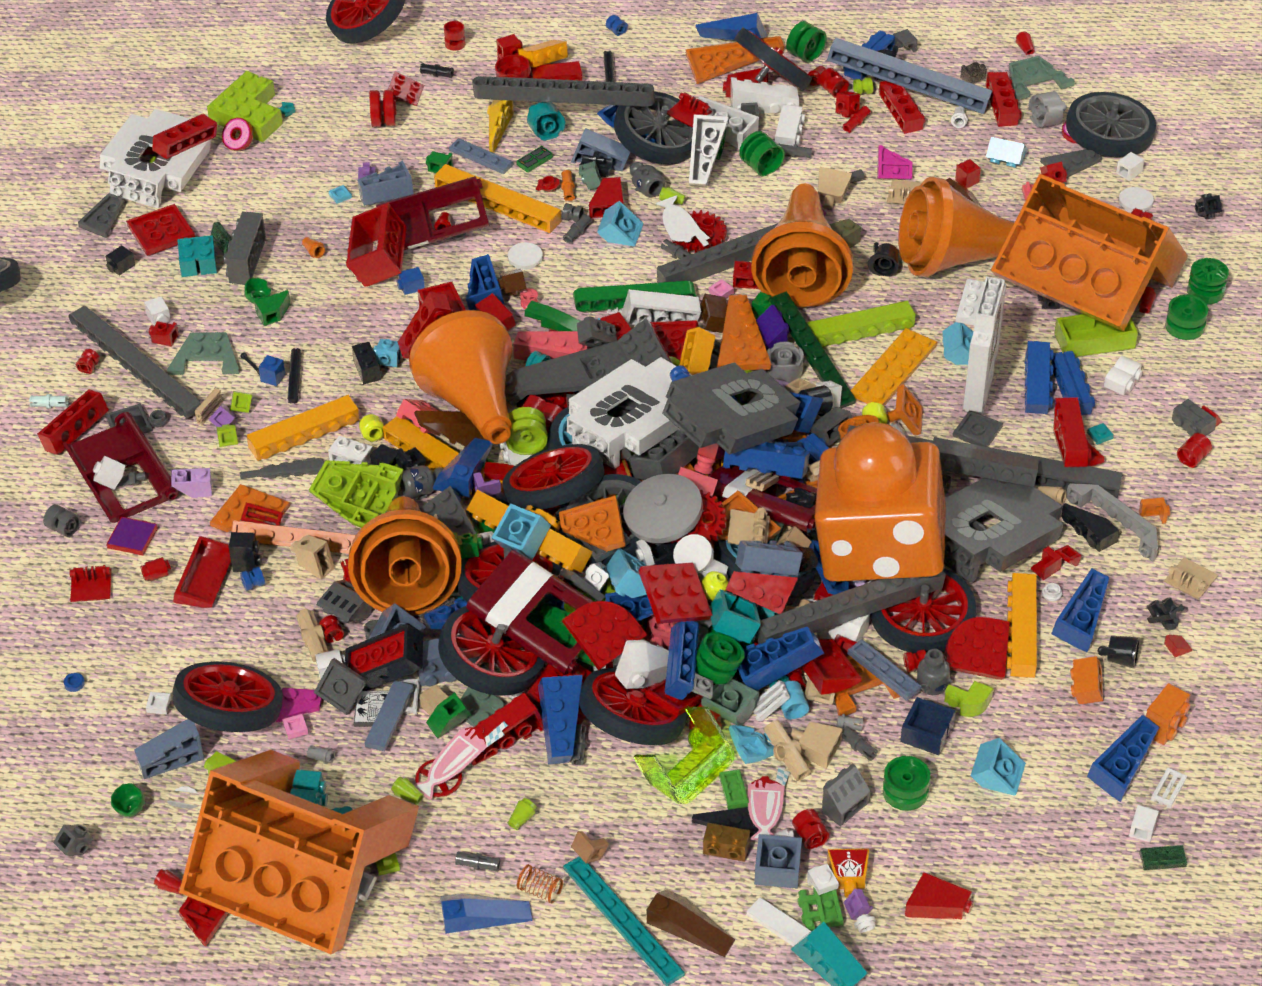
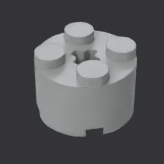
M1056 91L1033 95L1028 105V109L1032 111L1030 119L1038 128L1059 125L1062 123L1063 111L1066 110L1065 102L1061 101Z
M779 342L774 344L773 348L767 350L771 368L766 370V372L772 378L791 383L801 377L804 354L800 347L798 349L791 342Z

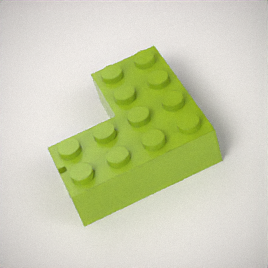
M245 71L207 106L208 117L216 121L220 126L224 127L228 121L236 117L250 122L253 127V139L264 142L283 124L281 109L267 104L275 96L274 82L249 71Z
M1081 314L1056 318L1054 335L1062 353L1073 351L1075 357L1134 349L1138 332L1131 318L1123 332Z

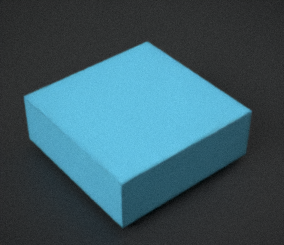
M344 185L328 191L336 204L352 198V194Z

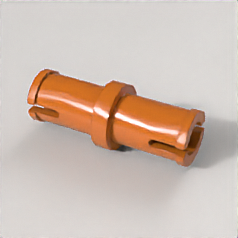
M564 170L561 173V189L564 192V200L573 201L575 199V184L572 181V172Z

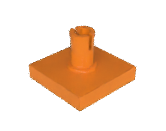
M905 384L897 386L896 409L887 412L888 420L890 423L901 419L913 435L921 434L923 407Z

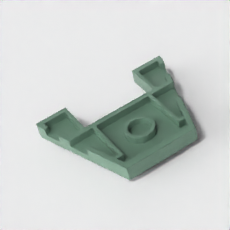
M1040 56L1009 63L1012 87L1015 90V99L1018 100L1030 97V91L1026 87L1028 85L1052 79L1060 89L1072 87L1075 84L1073 78H1067L1064 72L1055 70L1052 64Z
M226 332L190 333L167 368L168 375H184L187 361H223L222 374H239V368Z
M482 664L480 666L481 668L489 671V668L486 665ZM470 687L466 689L461 697V701L471 713V716L465 719V721L473 727L494 714L497 709L507 705V703L495 695L482 693ZM534 704L537 710L541 709L540 707Z

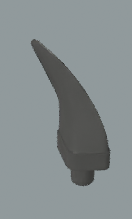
M130 472L122 477L116 487L140 484L141 480L148 479V475L146 472Z

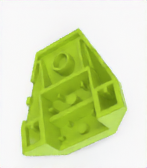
M325 460L310 486L309 492L352 525L362 528L373 518L386 513L390 503L397 498L403 469L386 463L368 465V462L350 464V461Z

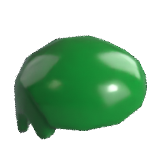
M251 278L245 283L244 295L249 302L255 304L254 301L271 296V288L268 287L265 279Z
M132 783L120 785L111 795V806L118 814L126 818L136 816L145 805V795Z

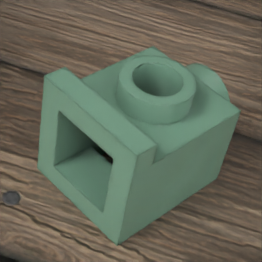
M596 161L579 165V175H581L583 184H586L590 190L597 189L602 179Z

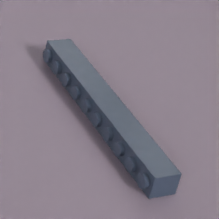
M836 37L830 47L827 58L829 62L984 114L992 93V90Z

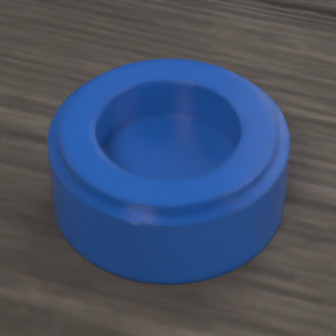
M80 673L68 674L63 681L65 689L70 692H77L85 685L84 677Z

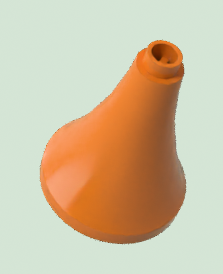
M928 177L920 186L913 188L905 201L898 231L900 256L908 264V268L913 275L929 277L939 271L957 265L997 258L1014 222L1001 218L967 199L945 179Z
M802 183L792 191L782 219L755 246L752 255V276L761 292L775 296L787 291L797 307L824 305L836 299L848 287L853 273L851 250L846 241L837 232L832 230L821 208L819 194L812 185Z
M476 310L454 312L434 321L417 337L410 352L409 366L415 382L426 394L447 401L465 414L486 440L493 444H501L509 439L512 423L505 398L506 370L512 356V341L505 326L493 315Z
M402 496L390 503L386 513L370 520L356 534L349 551V576L357 594L376 610L383 612L395 603L411 616L419 615L435 609L452 594L461 574V552L454 534L443 522L432 515L420 512L418 504L413 499Z

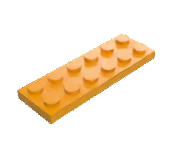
M905 328L850 390L855 399L866 404L876 402L885 406L896 394L897 386L904 384L936 348L937 341Z

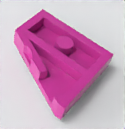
M878 145L877 179L911 180L913 162L884 148L882 145Z
M282 688V708L276 722H282V719L299 714L304 715L305 713L319 711L322 698L313 693L315 690Z

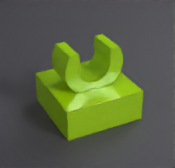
M233 391L230 410L249 413L252 394Z
M225 424L222 427H216L219 447L238 444L235 425Z
M396 853L375 862L379 876L400 871Z

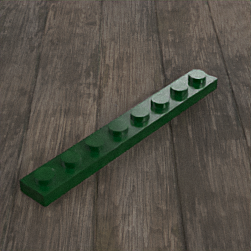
M787 291L772 296L770 298L771 304L775 305L776 309L781 312L784 323L788 324L791 336L798 347L802 349L805 358L821 382L832 381L842 386L839 408L842 409L855 404V397Z

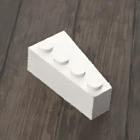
M731 77V107L741 110V103L757 102L759 114L780 113L782 105L799 106L797 87L781 84L774 86L768 85L767 82L753 83L751 80L746 79L739 81L737 78Z
M629 289L621 315L629 326H636L645 318L650 322L698 321L701 309L699 297Z

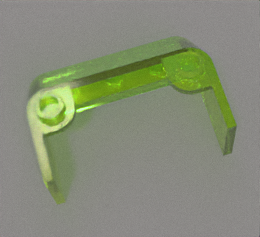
M687 707L685 709L695 725L688 734V742L692 751L668 773H666L656 755L636 754L633 757L649 784L678 804L690 803L719 776V772H723L734 760V750L708 707Z

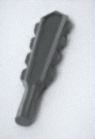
M312 457L303 461L294 460L291 463L270 464L258 470L240 472V478L263 477L275 479L279 476L285 478L290 475L295 477L303 476L304 474L317 475L325 461L321 458Z

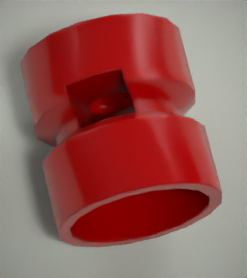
M450 21L444 25V41L447 49L458 51L465 47V28L462 22Z
M833 68L825 69L818 78L819 85L834 98H836L838 92L847 91L849 88V82Z
M1194 433L1177 450V457L1184 465L1194 468L1211 452L1212 444L1205 435Z
M815 809L803 810L793 818L792 825L797 834L800 835V838H802V843L806 849L811 850L820 847L828 841L830 834Z

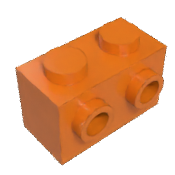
M1098 657L1073 660V668L1070 669L1071 678L1074 680V685H1071L1072 696L1076 697L1079 704L1103 701L1102 666Z

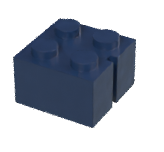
M916 697L902 725L900 742L940 755L946 739H948L954 727L956 710Z

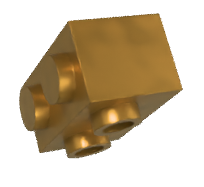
M708 823L703 838V854L745 862L750 842V830Z

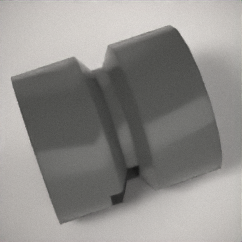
M54 504L46 511L43 523L47 528L70 538L79 529L81 519L79 515L68 511L58 504Z

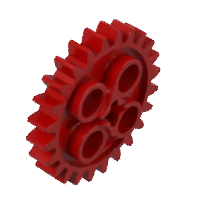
M693 210V214H690L700 230L710 237L706 240L709 244L703 246L696 236L692 237L690 242L672 240L676 245H681L684 250L687 248L689 253L692 250L697 253L725 242L727 226L724 225V221H721V217L715 218V213L709 215V211L704 214L702 210L699 213Z
M701 489L700 494L703 500L702 515L696 526L692 529L694 532L687 533L683 537L698 534L705 537L711 544V539L718 541V535H723V529L726 528L725 522L727 521L725 508H722V501L718 502L717 496L711 498L710 492L703 495V490ZM681 537V538H679V539H676V540H674V541H671V542L674 543V542L677 541V543H678L683 537Z

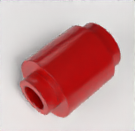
M163 557L145 562L144 565L140 566L145 581H153L169 576L168 571H171L169 561L164 560Z

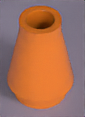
M305 237L302 240V245L311 257L320 258L324 255L325 247L323 243L309 237Z

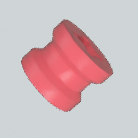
M531 288L522 290L520 293L521 307L526 309L531 301L538 302V292Z
M697 454L698 462L695 464L694 469L700 473L712 474V466L716 460Z

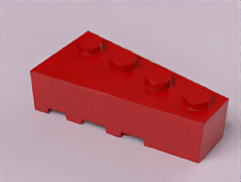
M1078 397L1055 398L1053 433L1064 467H1087L1088 459H1091V448H1088V439H1086Z
M525 693L513 698L510 703L497 709L494 714L480 721L474 727H483V735L486 737L502 722L508 725L502 730L505 735L486 747L471 762L473 766L496 755L498 749H508L514 746L516 740L522 737L526 740L532 737V732L538 729L540 732L544 730L543 721L537 708Z

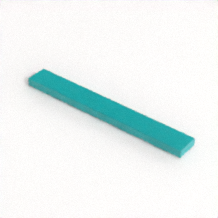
M578 856L563 865L566 873L665 986H669L685 976V972L588 863H585Z

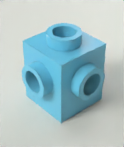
M380 339L378 345L374 346L373 352L378 364L392 367L398 366L401 359V351L397 341Z

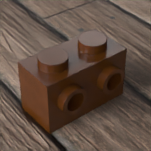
M521 269L499 273L500 278H497L499 287L505 293H508L509 296L519 294V290L527 289Z
M705 293L700 304V314L704 330L723 333L727 311L725 297Z

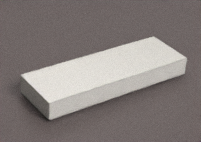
M761 897L747 910V916L792 946L796 945L810 932L809 929Z

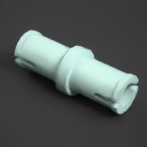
M47 394L46 396L31 395L29 402H32L30 407H46L47 409L52 407H68L69 401L66 400L69 397L67 395L52 396V394Z

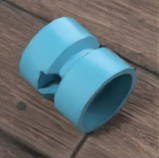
M787 681L785 686L790 699L781 705L784 717L788 720L802 718L808 713L809 706L801 685L797 681Z

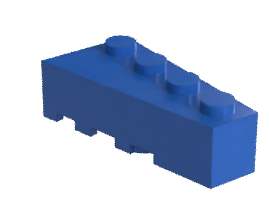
M765 442L730 455L725 451L723 467L730 468V465L740 466L739 470L745 471L757 468L762 473L776 471V475L802 479L807 473L810 451H805L804 448L798 446L793 448L787 447L786 444L780 442L775 444Z
M807 626L785 633L783 637L777 639H767L765 643L759 645L751 644L746 646L747 648L743 649L744 659L738 667V671L746 686L758 691L824 654L818 638Z

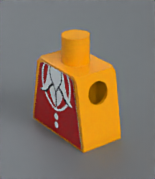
M828 849L827 864L839 883L838 889H844V896L846 898L854 889H865L869 849Z

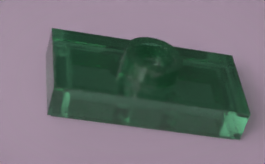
M214 222L211 235H213L215 244L225 254L228 252V243L232 241V237L220 222Z
M1183 845L1140 848L1139 854L1143 870L1187 867Z

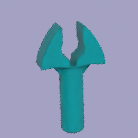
M282 102V106L278 108L281 109V114H284L285 117L295 113L294 104L290 102Z

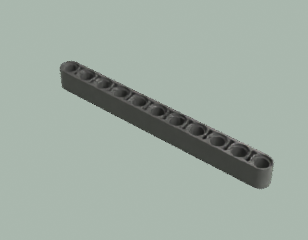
M478 76L472 80L474 97L477 99L624 106H651L655 103L654 86L646 83Z
M82 306L68 315L72 325L75 324L79 331L83 334L86 333L91 341L96 342L97 346L104 352L107 351L108 355L115 361L118 360L123 368L130 370L131 372L129 373L135 378H139L140 382L147 388H151L152 392L159 398L162 397L167 405L174 407L175 409L173 410L179 415L184 416L185 420L195 415V410L200 405L199 400L88 307Z

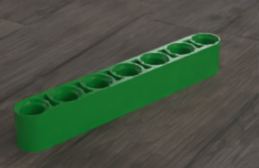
M691 281L578 288L573 292L575 308L580 312L614 310L617 307L621 309L624 307L629 289L697 297L694 283Z

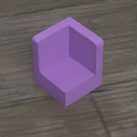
M222 403L208 420L216 427H222V425L230 424L237 415Z
M481 472L473 474L475 491L478 489L491 497L501 492L500 480L494 479L484 482Z

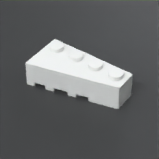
M701 96L698 98L710 106L712 113L709 116L729 117L725 141L740 149L745 138L751 133L758 131V116Z
M694 114L689 174L690 186H707L729 117Z

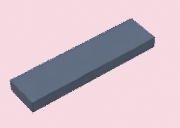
M460 138L449 146V151L501 174H505L514 165L513 161Z
M863 639L848 649L847 654L906 701L921 691L922 686Z
M393 681L365 740V747L385 752L414 690L413 685Z

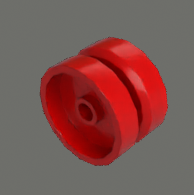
M370 90L371 126L381 127L382 116H384L387 127L395 126V115H397L394 90H384L383 100H381L379 90Z

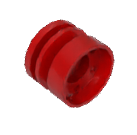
M507 55L500 58L495 64L496 77L531 78L529 61L522 55Z

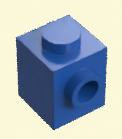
M419 267L404 270L401 274H398L399 279L396 280L397 287L403 291L404 295L416 293L419 289L425 288L424 277Z
M267 355L259 365L260 381L278 386L285 376L284 361Z

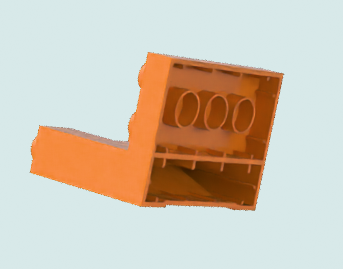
M1039 173L991 268V272L999 278L1124 332L1149 280H1155L1172 288L1188 255L1169 227L1145 217H1138L1068 188L1064 183Z
M268 750L210 770L179 893L328 954H333L343 949L364 867L409 846L419 806L388 795L345 814L325 808L290 794L296 770L300 769V760L274 750Z

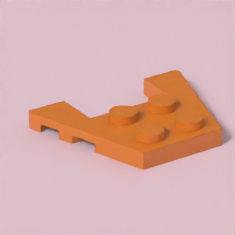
M851 656L847 657L862 679L857 685L835 693L834 699L838 715L842 716V714H845L846 716L856 712V705L849 695L881 684L885 685L893 699L901 697Z

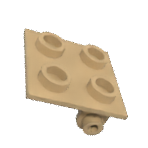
M892 179L891 187L889 186L887 202L905 204L913 188L920 186L921 183Z
M758 508L755 513L731 509L727 543L739 545L740 540L762 541V543L767 544L770 516H767L766 510Z
M1184 557L1177 566L1169 568V575L1164 582L1199 600L1218 577V574Z

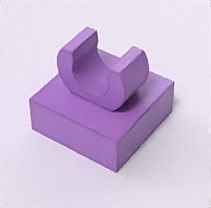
M363 162V167H358V179L376 172V168L370 167V162Z
M854 889L843 902L851 920H857L859 916L868 914L873 909L872 906H869L867 902L869 898L864 895L862 889Z

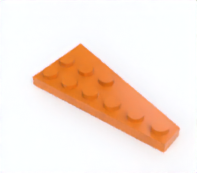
M781 36L761 38L774 49L778 47L784 51ZM738 42L686 49V57L696 84L759 61L757 57L743 48Z
M729 295L717 368L735 362L743 370H770L771 362L747 295Z

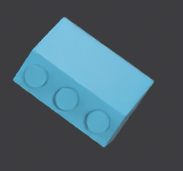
M618 548L606 565V570L610 574L611 583L614 585L615 591L623 597L627 595L635 598L647 595L638 571L641 566H646V564Z

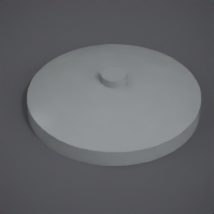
M676 474L656 475L642 481L629 493L623 509L624 519L631 533L637 538L650 543H666L683 537L696 526L702 515L703 500L697 486L688 478Z

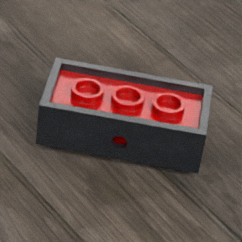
M408 623L346 648L345 665L368 680L363 690L373 689L418 671L423 666L424 633Z

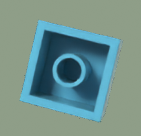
M510 503L491 538L502 548L509 547L512 550L515 549L533 560L551 525L542 516Z

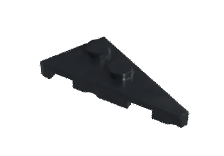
M748 807L698 813L692 816V823L707 826L708 823L750 830V837L759 831L750 818Z

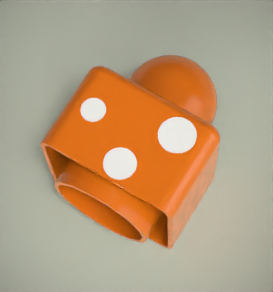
M871 422L853 428L841 439L837 447L829 448L821 454L815 506V524L823 575L827 580L853 581L930 577L943 571L946 505L940 453L935 444L931 442L910 443L906 436L895 427L885 423Z

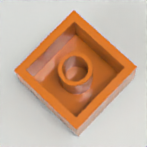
M1170 683L1156 697L1146 713V717L1159 726L1154 741L1165 745L1168 740L1172 741L1177 734V729L1184 727L1188 719L1186 713L1191 706L1189 704L1190 694Z

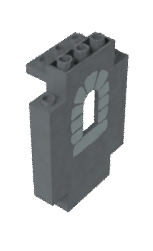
M734 362L672 381L666 394L667 402L662 414L698 447L703 448L717 443L730 455L792 434L798 420L795 414L800 401L763 369L746 373ZM743 393L740 402L746 403V405L741 406L731 396Z
M982 478L945 498L944 565L970 583L976 580L980 564L984 562L1001 572L1059 540L1063 523L1059 521L1063 506L1035 487L1010 482L1003 484L998 480ZM988 513L1001 521L984 531L974 530L969 526V523Z

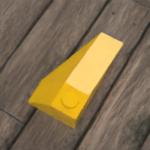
M493 100L492 104L488 106L489 151L492 153L495 152L514 115L513 100Z

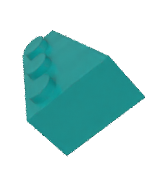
M824 921L791 948L797 956L831 986H854L868 974Z

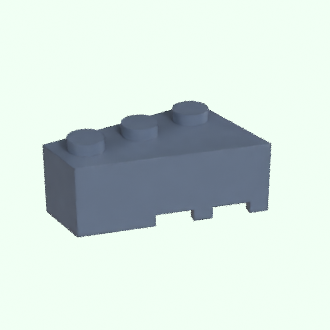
M585 128L571 163L581 162L583 154L593 156L594 152H599V157L613 159L611 170L623 171L630 151L622 143Z
M403 160L398 162L399 165L391 168L388 166L382 173L377 174L374 172L357 180L360 199L364 206L414 194L412 177Z
M740 540L735 564L742 572L746 573L758 571L766 575L777 573L780 576H798L803 553L791 541H785L784 544H776L777 541H770L769 544H765L762 541Z
M189 719L134 749L136 760L144 779L204 760L198 730L195 723Z

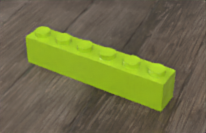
M907 300L810 321L807 324L824 348L825 346L841 344L851 340L856 341L865 337L892 333L905 328L910 329L915 327L916 314Z

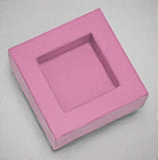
M721 279L709 287V293L727 298L734 293V288Z
M303 714L282 719L288 740L308 734Z

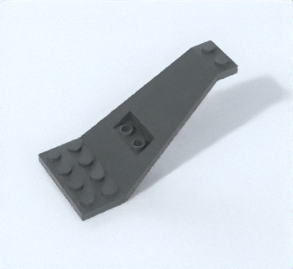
M645 318L618 341L511 371L506 375L505 396L508 402L514 406L530 394L582 391L631 359L645 367L660 357L670 363L672 361L650 321Z

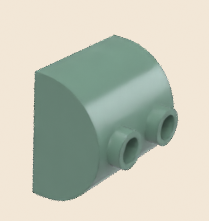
M732 679L726 684H715L713 686L712 698L703 697L701 705L739 726L743 725L752 714L759 692Z

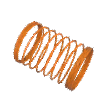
M527 864V865L522 869V871H521V873H520V875H519V877H518V880H517V889H519V890H521V891H523V890L525 889V892H526V885H525V888H523V887H522V883H521V888H520V881H521V878H522V876H523L525 870H526L528 867H529V870H528L529 873H528V876H527V879H526V880H527L526 885H527V883L530 881L531 875H532V873H533V872H532V868H535V867H532V866L529 865V864ZM535 868V870H534V871H535V876H534V878H533L534 881H535V877H536V875H537V874H536V870H537L536 868ZM556 876L551 877L552 882L548 888V902L551 904L555 902L550 899L552 892L555 891L557 882L560 880L557 894L561 893L563 886L562 878H557ZM547 879V883H546L545 886H544V889H546V887H547V884H548V882H549L548 879ZM531 882L530 887H529V890H528V891H529V894H532V893H530V888H531L532 882Z

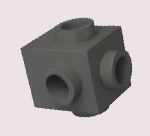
M63 825L53 843L65 855L82 856L88 850L93 837L87 832V828L82 825Z

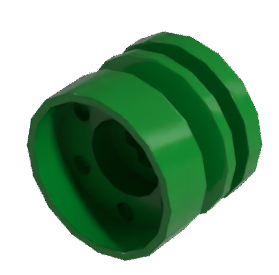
M756 131L745 138L739 149V156L752 170L763 177L779 169L785 158V152L765 132Z
M1201 258L1195 261L1191 266L1187 287L1188 295L1197 296L1207 304H1215L1221 301L1225 295L1229 269L1226 264L1214 258Z

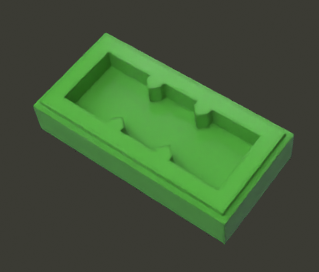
M740 769L719 772V779L728 810L748 807L749 801Z

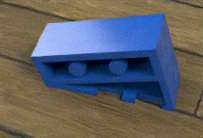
M489 254L472 259L468 295H466L468 309L477 311L475 305L492 293L504 304Z

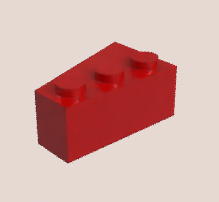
M734 571L726 590L777 614H781L786 607L798 578Z

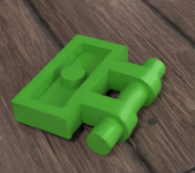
M814 887V895H807L806 890L798 892V905L802 908L803 912L801 918L807 929L812 931L815 928L814 922L820 921V924L824 921L828 927L843 926V917L836 889L818 895ZM816 905L817 911H811L810 906Z

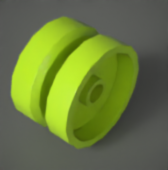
M532 407L517 408L509 413L512 426L510 430L511 435L506 441L508 449L519 455H531L541 451L547 444L544 414Z

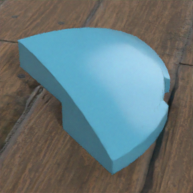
M730 725L729 731L732 741L745 764L759 762L774 755V746L768 742L770 739L766 733L763 735L754 731V728L747 726Z

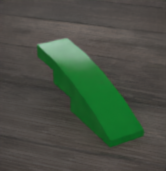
M531 301L524 310V316L541 320V327L556 331H577V323L580 322L560 310L535 301Z

